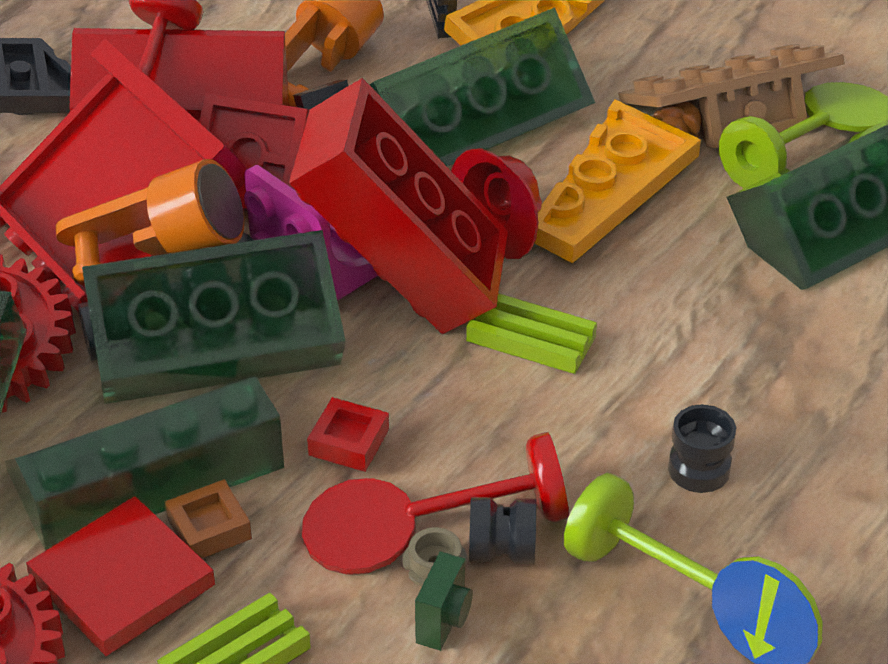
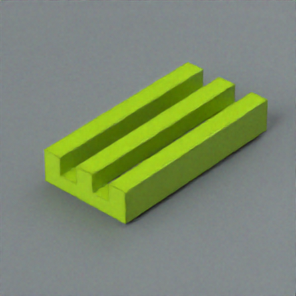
M498 294L497 307L476 317V320H470L466 329V341L576 374L596 338L597 322Z
M269 592L157 660V664H287L311 649L310 633L302 625L296 628L294 617L287 609L280 611L278 600ZM278 635L281 637L280 639L265 647L261 651L257 652L253 656L247 658V654H249L253 650L257 649L258 647L262 646L263 644H265L266 642L270 641Z

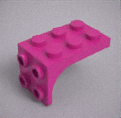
M255 165L245 171L246 193L244 201L248 209L250 237L261 248L270 268L288 280L296 291L307 294L324 308H327L378 276L373 266L351 244L341 240L334 227L311 205L304 203L294 189L259 165Z

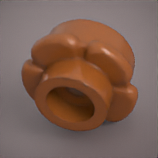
M685 101L664 106L661 111L656 110L652 117L699 138L697 133L702 125V116L693 104Z

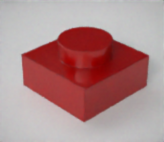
M332 397L307 438L308 456L366 472L389 431V413Z

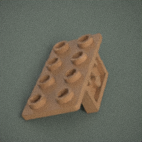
M800 44L775 47L770 49L771 56L755 58L754 54L741 55L725 59V66L710 69L709 65H698L680 69V77L664 79L663 75H655L633 80L634 89L618 92L619 101L625 104L664 107L699 99L706 147L718 148L723 129L731 122L740 118L753 116L764 119L774 126L778 132L807 119L801 74L844 65V55L840 53H825L824 45L800 48Z

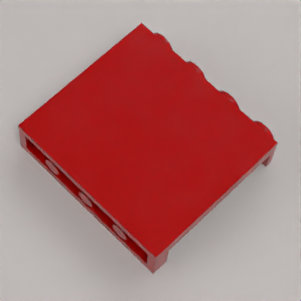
M106 39L90 55L108 73L0 185V227L3 228L6 223L10 226L4 235L28 257L33 252L38 255L31 264L35 268L42 266L45 269L48 280L57 278L59 283L62 281L66 285L62 290V294L68 295L70 305L78 312V304L96 300L103 305L109 304L113 306L119 295L137 292L139 295L173 258H156L136 249L133 233L98 245L100 263L105 265L106 277L97 285L83 286L73 279V267L77 265L75 247L64 245L56 238V224L61 219L148 188L150 182L155 177L204 159H211L219 163L227 171L237 190L245 183V171L248 170L220 140Z

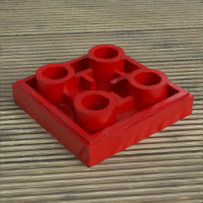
M136 496L26 562L28 574H32L35 577L36 585L42 591L48 590L50 592L52 602L105 656H108L215 585L214 570Z

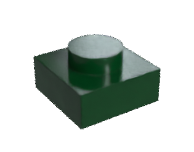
M442 551L439 552L415 599L416 644L441 651L452 627H463L473 598V590L465 587V558Z

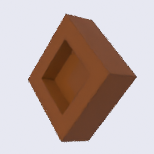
M225 479L165 501L167 519L174 532L201 558L252 539L250 520Z

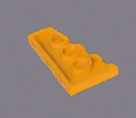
M478 0L446 15L444 31L495 78L508 87L605 0Z
M614 99L608 108L607 118L604 123H598L590 134L587 148L582 154L577 153L569 164V172L565 180L557 182L543 202L541 210L538 212L539 225L534 244L574 263L698 158L701 139Z

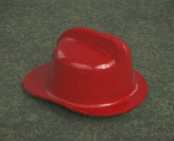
M482 148L466 150L457 157L451 169L452 173L508 231L504 257L506 259H521L531 251L536 241L539 225L538 212L542 207L538 182L533 171L522 160L512 156H497Z

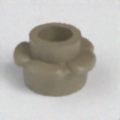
M433 527L421 530L412 537L409 547L403 554V566L406 570H409V578L419 586L424 584L440 551L465 558V565L467 564V553L461 546L459 538L453 532L444 528Z

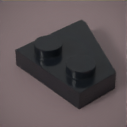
M0 38V113H14L17 115L70 113L71 65L67 61L58 58L54 54V49L42 38Z

